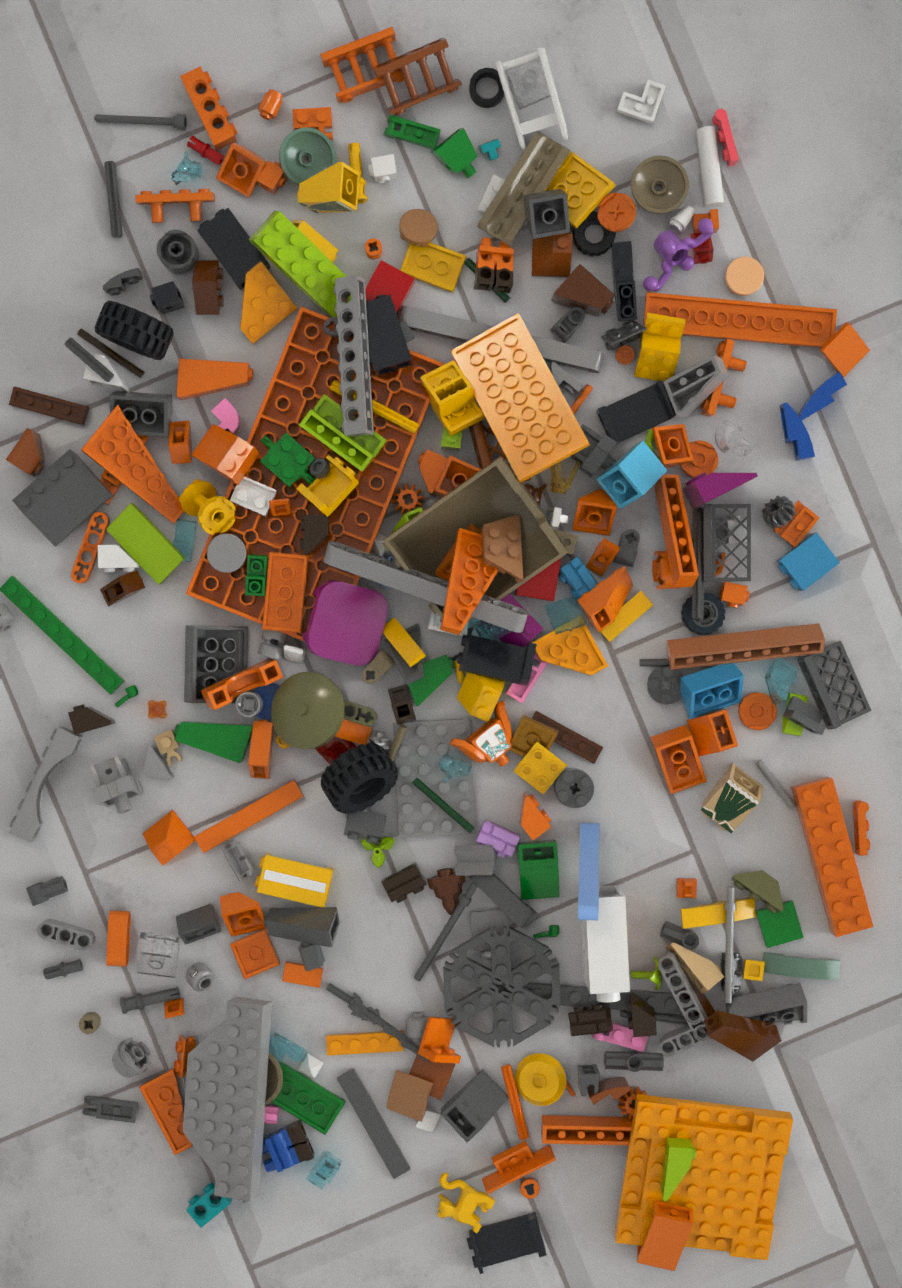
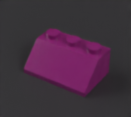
M510 593L500 600L524 609ZM529 613L521 633L482 621L501 642L525 647L543 630L542 626Z

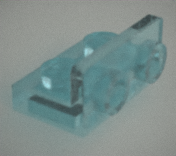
M480 619L473 621V626L468 628L472 629V631L475 629L479 637L496 640L511 632Z

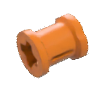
M371 238L365 243L367 257L372 260L381 257L382 244L378 239ZM375 246H377V251H370V247L374 248Z

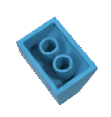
M735 663L720 664L681 677L680 693L689 719L741 702L744 675Z

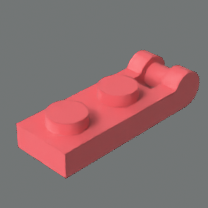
M718 109L712 118V122L718 127L717 138L719 143H722L724 149L722 150V157L724 161H727L729 167L736 165L739 158L727 113L724 109Z

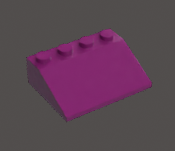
M704 472L685 483L686 487L682 490L691 508L695 509L756 478L758 475L757 473H710L706 475Z

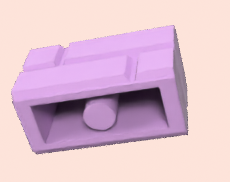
M485 819L477 835L476 842L479 843L478 845H493V849L496 850L495 854L503 858L507 856L512 857L520 839V834Z

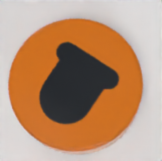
M531 1177L525 1178L520 1184L521 1194L528 1199L535 1198L538 1195L540 1188L537 1180Z

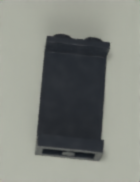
M229 208L219 210L210 221L206 220L200 224L197 230L240 290L245 286V273L260 261L267 270L271 268L263 254L249 241V235Z
M383 294L377 296L375 300H366L369 357L375 376L413 365L391 295L386 296Z
M661 380L613 404L598 408L596 411L606 434L616 441L617 444L676 416L665 385L662 384Z
M468 629L467 635L463 634L461 646H464L463 653L459 652L457 663L460 664L459 671L519 685H528L537 644L529 642L527 648L471 635L472 629Z
M536 1212L483 1226L478 1233H475L473 1229L469 1230L470 1237L467 1238L469 1249L474 1251L475 1256H472L474 1268L479 1269L480 1274L484 1273L483 1267L538 1252L539 1257L547 1256Z

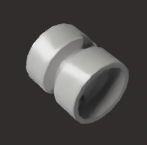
M263 630L262 639L264 642L260 643L257 654L282 660L284 653L282 645L286 644L288 635L279 631ZM271 639L277 640L276 645L269 644Z
M256 692L242 693L235 702L236 710L244 717L255 716L262 711L263 699Z

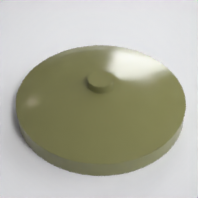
M301 672L286 679L276 691L272 701L271 718L275 731L285 743L299 749H316L330 742L339 731L344 718V700L338 686L330 678L315 672Z

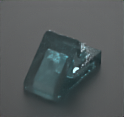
M276 1032L274 1033L271 1041L279 1064L286 1053L294 1061H304L308 1050Z

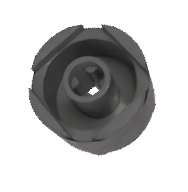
M170 230L157 243V255L169 271L181 274L194 269L195 261L199 257V251L194 240L182 230ZM178 249H180L181 252H179V254L176 255L175 253L178 251Z
M569 768L561 772L555 780L554 791L563 805L570 808H580L587 805L592 799L594 784L590 776L583 770ZM574 783H576V786L579 789L575 790L574 793H572V790L569 787L573 786Z

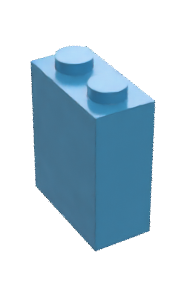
M816 532L812 533L799 543L796 548L791 549L778 559L777 563L779 565L777 567L783 575L786 574L789 577V583L794 590L804 591L840 562Z

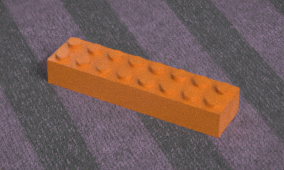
M827 776L791 786L831 934L839 937L872 928V919L833 778Z

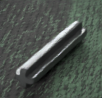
M70 337L65 342V346L106 382H110L113 379L114 374L73 338Z

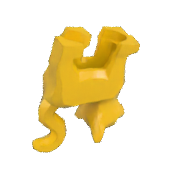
M444 1172L439 1179L441 1187L445 1190H453L459 1187L461 1193L456 1204H453L444 1195L439 1194L440 1201L437 1215L440 1218L452 1217L459 1223L471 1225L473 1231L478 1233L482 1226L479 1223L481 1219L473 1212L476 1206L481 1207L484 1213L488 1209L491 1210L495 1203V1198L485 1192L477 1191L473 1186H469L459 1179L448 1183V1173Z

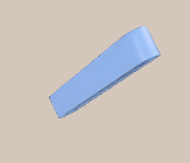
M580 823L578 920L598 921L600 823Z

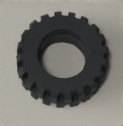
M113 301L104 303L94 327L95 333L130 351L155 360H162L165 357L174 335L173 328L164 322L135 308Z
M372 743L361 744L340 754L337 759L331 762L330 766L326 767L325 773L321 776V787L336 811L344 814H349V812L357 813L359 810L363 811L367 807L373 806L391 791V788L396 784L398 770L383 747Z

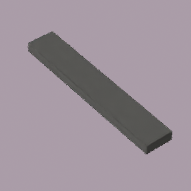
M353 1068L337 1077L339 1084L393 1179L409 1171V1164L355 1069Z

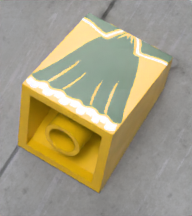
M338 162L299 183V190L297 192L298 203L315 213L357 211L360 173L344 162Z

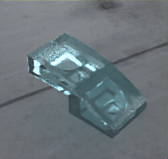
M177 519L173 545L186 558L185 562H191L197 522Z

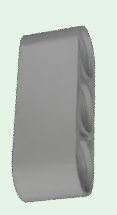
M53 919L45 920L37 928L40 938L79 950H86L95 942V935L92 931ZM44 925H49L52 932L46 933ZM63 930H67L70 933V939L63 937ZM81 936H86L89 939V943L83 944Z

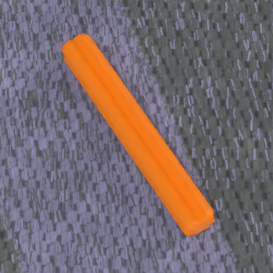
M510 1064L501 1066V1071L519 1139L524 1140L529 1138L512 1068Z

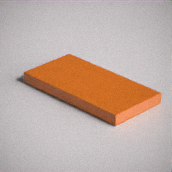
M269 552L262 630L301 633L309 556Z

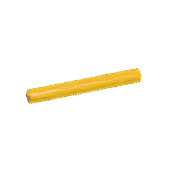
M334 380L330 389L342 396L340 382ZM357 392L354 393L353 400L357 398ZM372 400L373 413L411 433L417 431L418 423Z

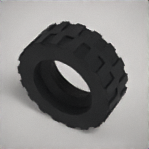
M592 211L579 227L573 230L575 246L584 255L587 254L591 257L605 254L611 248V243L614 242L616 232L608 231L600 224L598 212ZM598 225L602 228L604 236L600 242L591 243L586 239L585 230L588 226Z

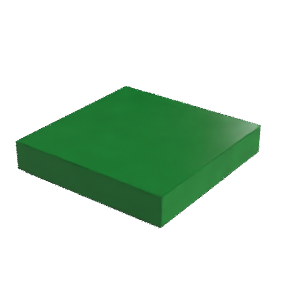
M792 900L783 902L784 909L780 913H772L766 908L756 910L766 948L804 938Z

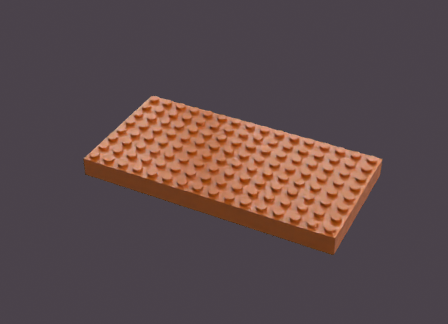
M301 306L247 439V442L254 446L260 454L245 475L247 478L277 490L274 499L289 498L292 514L272 516L270 508L265 517L233 503L236 508L234 524L224 533L209 534L186 594L259 624L263 623L265 596L245 595L248 554L268 555V560L269 552L305 555L303 554L304 550H300V540L304 539V531H301V519H305V515H325L296 489L301 483L307 488L310 486L304 479L297 480L289 488L260 463L261 459L268 452V448L260 442L261 439L266 435L275 443L287 433L315 457V460L322 458L330 463L326 458L327 455L333 459L335 457L339 458L345 464L344 468L348 466L356 473L354 477L359 481V484L330 514L329 537L307 555L309 557L301 633L279 631L305 641L303 640V632H307L316 595H314L316 587L319 588L329 580H337L358 586L361 576L324 563L323 560L328 542H338L366 553H371L374 541L380 531L393 494L396 491L431 403L430 395L421 383L420 377L445 364L412 350H409L413 364L411 366L375 376L372 363L370 364L372 400L418 423L419 427L415 433H411L373 413L374 431L388 441L362 472L299 426L309 410L314 409L324 394L340 406L342 402V396L330 389L334 380L341 383V374L338 369V358H340L337 350L339 337H330L325 333L324 323L329 317ZM331 323V326L327 327V329L329 328L331 332H334L336 329L335 323ZM356 373L352 375V381L355 380ZM358 411L354 415L356 418H358ZM309 466L307 473L310 474L314 479H316V478L311 474V472H310V466ZM230 482L225 497L229 500L236 487V484ZM218 535H235L243 541L247 549V556L243 566L233 573L220 572L214 569L208 561V545Z

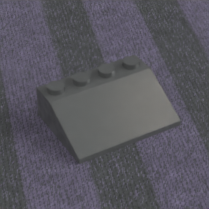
M69 449L12 501L56 547L113 495L83 460Z
M186 625L184 702L206 703L201 693L202 689L247 669L248 627ZM238 696L231 703H235Z

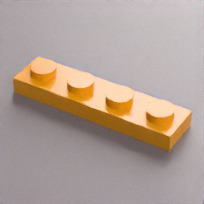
M383 1031L326 1035L327 1056L404 1051V1047L401 1046V1042Z

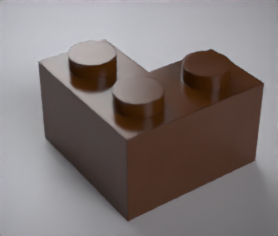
M219 260L195 261L192 286L196 315H219L220 307L224 306L223 295H220L219 291L222 290L223 268L219 267Z

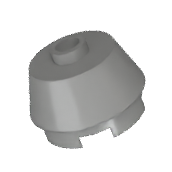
M128 1038L119 1043L112 1058L113 1066L120 1075L127 1078L142 1074L147 1071L148 1066L151 1064L148 1058L150 1051L143 1042L137 1043L133 1041V1038Z

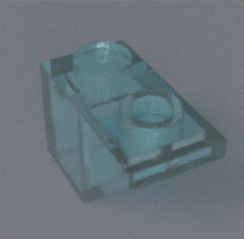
M780 658L772 662L765 675L772 703L775 705L785 702L789 695L788 689L790 685L793 686L798 678L796 674L799 670Z

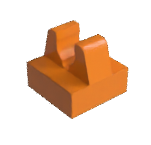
M677 878L676 897L696 898L697 879Z

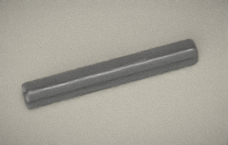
M106 161L104 167L111 235L113 238H120L123 236L116 165L114 161Z

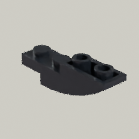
M631 241L611 243V263L618 322L637 320Z

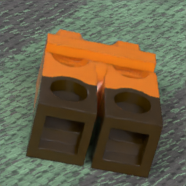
M482 238L476 253L473 289L491 291L493 286L494 292L510 293L513 287L514 249H511V246L499 241L498 247H492L491 238Z

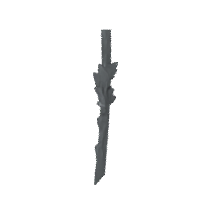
M331 983L328 985L327 991L349 1004L348 1008L353 1011L351 1015L362 1018L361 1020L370 1021L373 1025L378 1024L383 1028L384 1033L393 1035L401 1042L402 1047L411 1050L427 1063L426 1058L418 1054L419 1046L382 1019L377 1008L373 1009L372 1007L364 1006L360 996L355 992L353 997H350Z

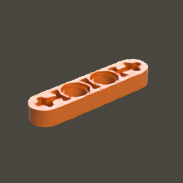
M103 512L94 513L88 524L71 572V577L76 583H86L91 576L98 556V545H102L110 522L109 517ZM101 516H103L102 519L105 520L104 524H100L98 528L102 530V532L100 533L96 530H92V527L97 528L98 522L95 521L96 518H100ZM93 533L99 537L96 544L89 542V536ZM86 551L92 554V559L89 562H84L82 559V555ZM79 563L89 566L88 569H83L85 577L80 578V580H78L79 576L76 575L77 572L82 570V566H79Z

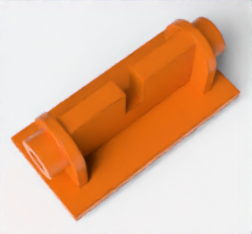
M179 1035V1041H176L177 1060L174 1061V1071L180 1078H183V1073L184 1076L187 1074L188 1053L196 1047L194 1036H187V1039H185L182 1035Z

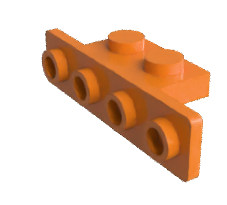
M525 1140L491 1157L498 1171L482 1178L485 1191L489 1194L555 1161L556 1158L551 1146L548 1145L532 1153Z

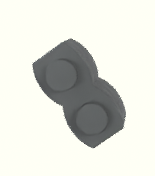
M305 942L300 944L298 949L305 971H310L324 965L325 959L320 945Z

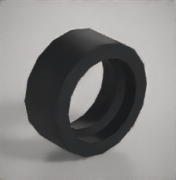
M483 68L473 74L470 79L469 93L476 105L482 108H491L502 101L504 91L497 70ZM485 77L494 79L499 87L496 96L490 99L480 97L476 91V84Z

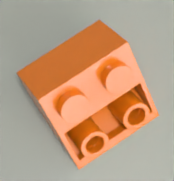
M720 709L686 720L698 756L713 754L738 746L727 709Z
M525 793L522 798L519 822L534 841L551 828L549 822L552 820L544 809L540 811L537 808L540 804L532 794L528 796Z

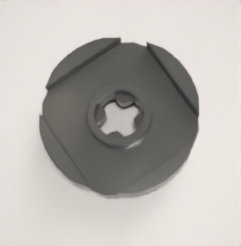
M669 666L655 669L648 677L647 691L649 696L654 701L665 705L673 704L680 700L682 697L680 682L681 677H683L681 672L677 669L671 670ZM663 681L671 682L670 690H663L661 688L663 687Z

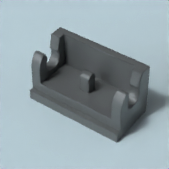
M577 1065L578 1087L581 1096H587V1086L591 1084L594 1085V1092L596 1094L599 1089L598 1078H600L597 1065Z

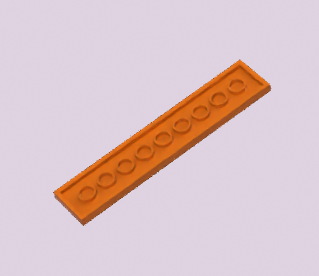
M646 292L643 326L647 313L685 319V327L682 334L684 336L822 348L835 334L837 309Z

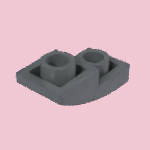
M139 268L120 273L103 285V290L109 295H119L121 291L126 290L124 283L130 285L138 283V280H143L142 272Z

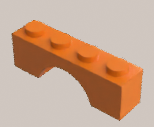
M268 658L202 689L201 693L207 707L216 710L231 703L240 694L260 686L269 685L283 678L277 661Z

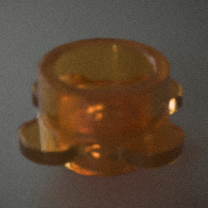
M150 700L148 702V717L150 719L155 717L166 718L165 707L167 702L165 700L160 702Z

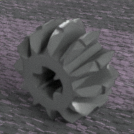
M778 495L774 500L770 498V502L766 503V508L762 510L764 521L770 527H778L779 529L783 525L787 526L789 521H793L792 516L796 514L792 501L785 496L780 497Z

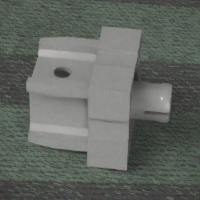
M116 755L109 760L90 766L97 787L92 789L97 804L104 805L105 807L115 805L118 814L132 810L129 798L142 794L143 791L138 778H133L125 758L120 759Z

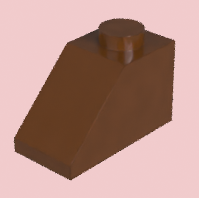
M136 570L119 576L101 588L100 591L109 607L138 593L145 586Z

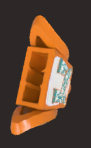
M498 702L495 706L494 718H491L489 722H486L465 740L453 738L449 744L458 748L475 762L493 763L496 760L500 767L506 765L509 759L505 752L511 748L510 741L512 740L513 732L505 708V702Z

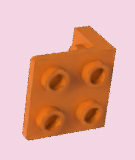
M428 1018L418 1050L419 1055L436 1063H460L461 1056L454 1053L455 1050L449 1047L455 1024L451 1023L453 1018Z

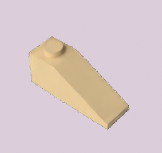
M674 942L666 947L667 951H671L676 955L684 972L702 994L724 978L721 968L712 961Z

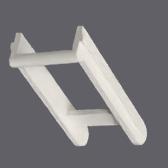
M541 47L537 48V52L503 63L501 61L495 63L519 145L522 147L523 152L527 147L525 134L557 124L560 126L564 141L568 140V129L545 48ZM541 59L555 112L520 123L505 70Z

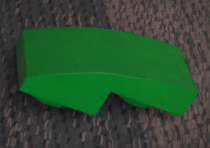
M248 554L245 595L265 596L268 555Z

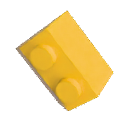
M467 673L456 698L470 715L489 722L502 693L505 681Z

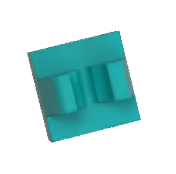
M494 139L478 147L480 153L487 152L489 160L492 161L498 158L496 148L501 147L499 139Z

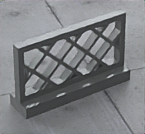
M704 504V582L751 581V504ZM724 508L729 515L721 522L716 517V509ZM727 508L735 509L732 512H730ZM738 508H747V516L742 521L733 514ZM730 516L739 523L732 531L723 524ZM721 525L729 532L722 541L716 537V530ZM741 525L747 530V536L742 541L733 534ZM731 535L739 542L732 551L724 544ZM746 539H747V546H745V545L743 544V542H744ZM721 545L730 552L722 561L716 556V550ZM740 545L747 550V555L742 560L733 553ZM731 554L739 561L732 570L723 563ZM746 558H747V566L743 563V561H744ZM722 564L729 573L724 578H716V569ZM742 564L747 569V577H738L733 571ZM730 574H732V575L735 576V578H727V577H728Z
M841 641L825 647L823 653L810 654L797 659L816 705L824 713L823 721L827 729H836L842 724L871 711ZM835 647H838L840 652L838 660L830 657L831 651ZM819 655L825 658L822 667L815 664L814 657ZM828 660L837 663L834 672L825 669ZM840 665L846 666L848 670L846 677L837 674ZM824 672L833 675L829 685L822 680ZM836 677L845 680L841 690L833 687ZM848 682L855 686L853 695L845 692ZM832 690L840 693L837 702L832 701L830 698ZM844 695L852 698L849 707L841 704ZM856 700L862 702L863 710L856 711L853 709ZM839 707L848 710L846 717L842 720L839 719L837 714Z

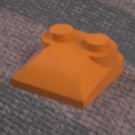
M232 143L216 179L249 198L257 185L256 179L267 162L249 149Z

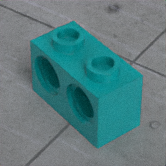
M212 1182L204 1187L202 1194L199 1196L196 1194L188 1201L189 1205L186 1211L200 1228L232 1202V1198L221 1197L217 1200L214 1199L211 1194L215 1191V1183L213 1184ZM202 1205L205 1211H199L196 1206Z

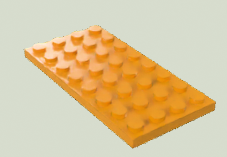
M519 313L451 350L459 368L472 385L474 396L520 483L590 446Z

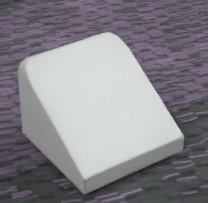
M427 1108L422 1122L417 1120L415 1127L433 1132L441 1114Z

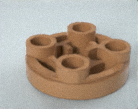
M412 209L401 217L399 232L402 240L412 245L427 247L436 237L438 224L435 217L428 211Z

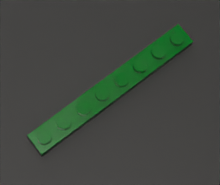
M11 576L0 587V591L110 695L125 681L15 576Z

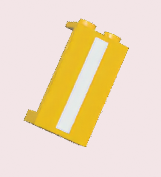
M269 852L266 853L265 857H261L259 868H262L261 876L257 875L255 881L258 893L325 907L334 872L333 867L327 866L323 868L272 856Z

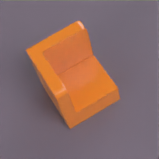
M710 209L706 214H694L692 216L693 234H702L698 230V223L703 218H708L712 221L713 233L718 231V209Z

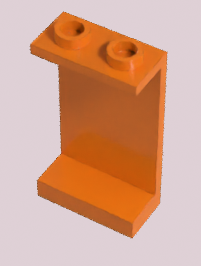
M655 1200L653 1204V1219L642 1246H637V1263L675 1271L693 1226V1209Z

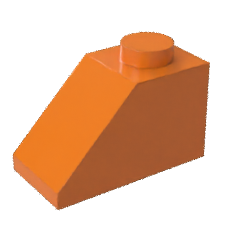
M190 421L170 423L168 447L172 464L191 463L192 441Z
M427 449L426 453H421L417 463L420 464L419 469L428 493L433 495L448 458Z

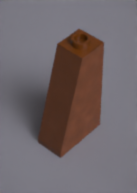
M719 1010L704 1020L709 1037L752 1062L782 1041L776 1025Z

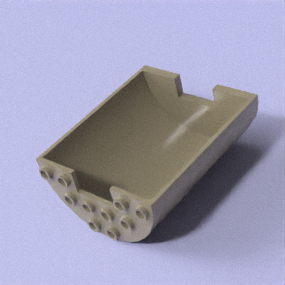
M501 456L383 539L384 543H382L388 553H393L395 556L394 561L400 569L403 567L407 572L411 568L441 579L435 575V571L454 544L459 528L466 529L472 523L481 530L484 524L520 515L523 580L521 583L515 581L516 578L507 572L503 574L498 571L484 595L497 600H501L568 553L563 542L559 540L560 538L550 522L547 523V518L525 485L519 482L517 476L513 474L512 468ZM429 601V608L434 614L438 613L441 617V622L444 606Z

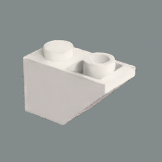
M98 545V568L104 569L105 573L116 572L115 569H123V572H133L135 568H140V565L120 545Z

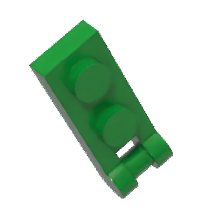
M389 115V125L385 129V136L430 149L436 148L441 129ZM396 125L401 126L400 131L395 130Z

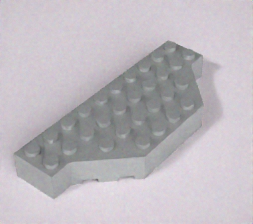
M235 997L228 1000L226 1021L188 1053L183 1132L214 1173L215 1196L250 1202L260 1194L272 1001Z

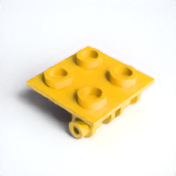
M536 742L525 757L519 761L513 772L544 795L567 764L539 742Z

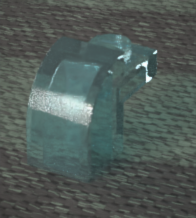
M325 1150L307 1175L306 1180L323 1189L326 1183H330L338 1172L342 1160Z

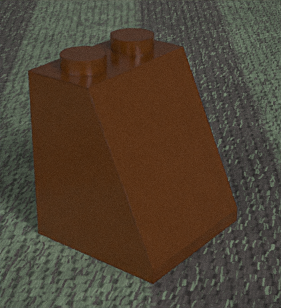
M579 264L554 292L551 301L571 309L573 307H580L585 313L599 317L601 313L605 315L614 303L612 299L615 294Z

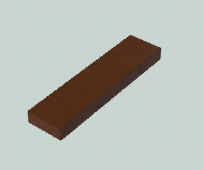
M15 386L13 387L9 405L83 426L85 425L89 407Z
M535 711L532 719L558 730L554 740L555 743L593 764L596 762L603 749L602 746Z

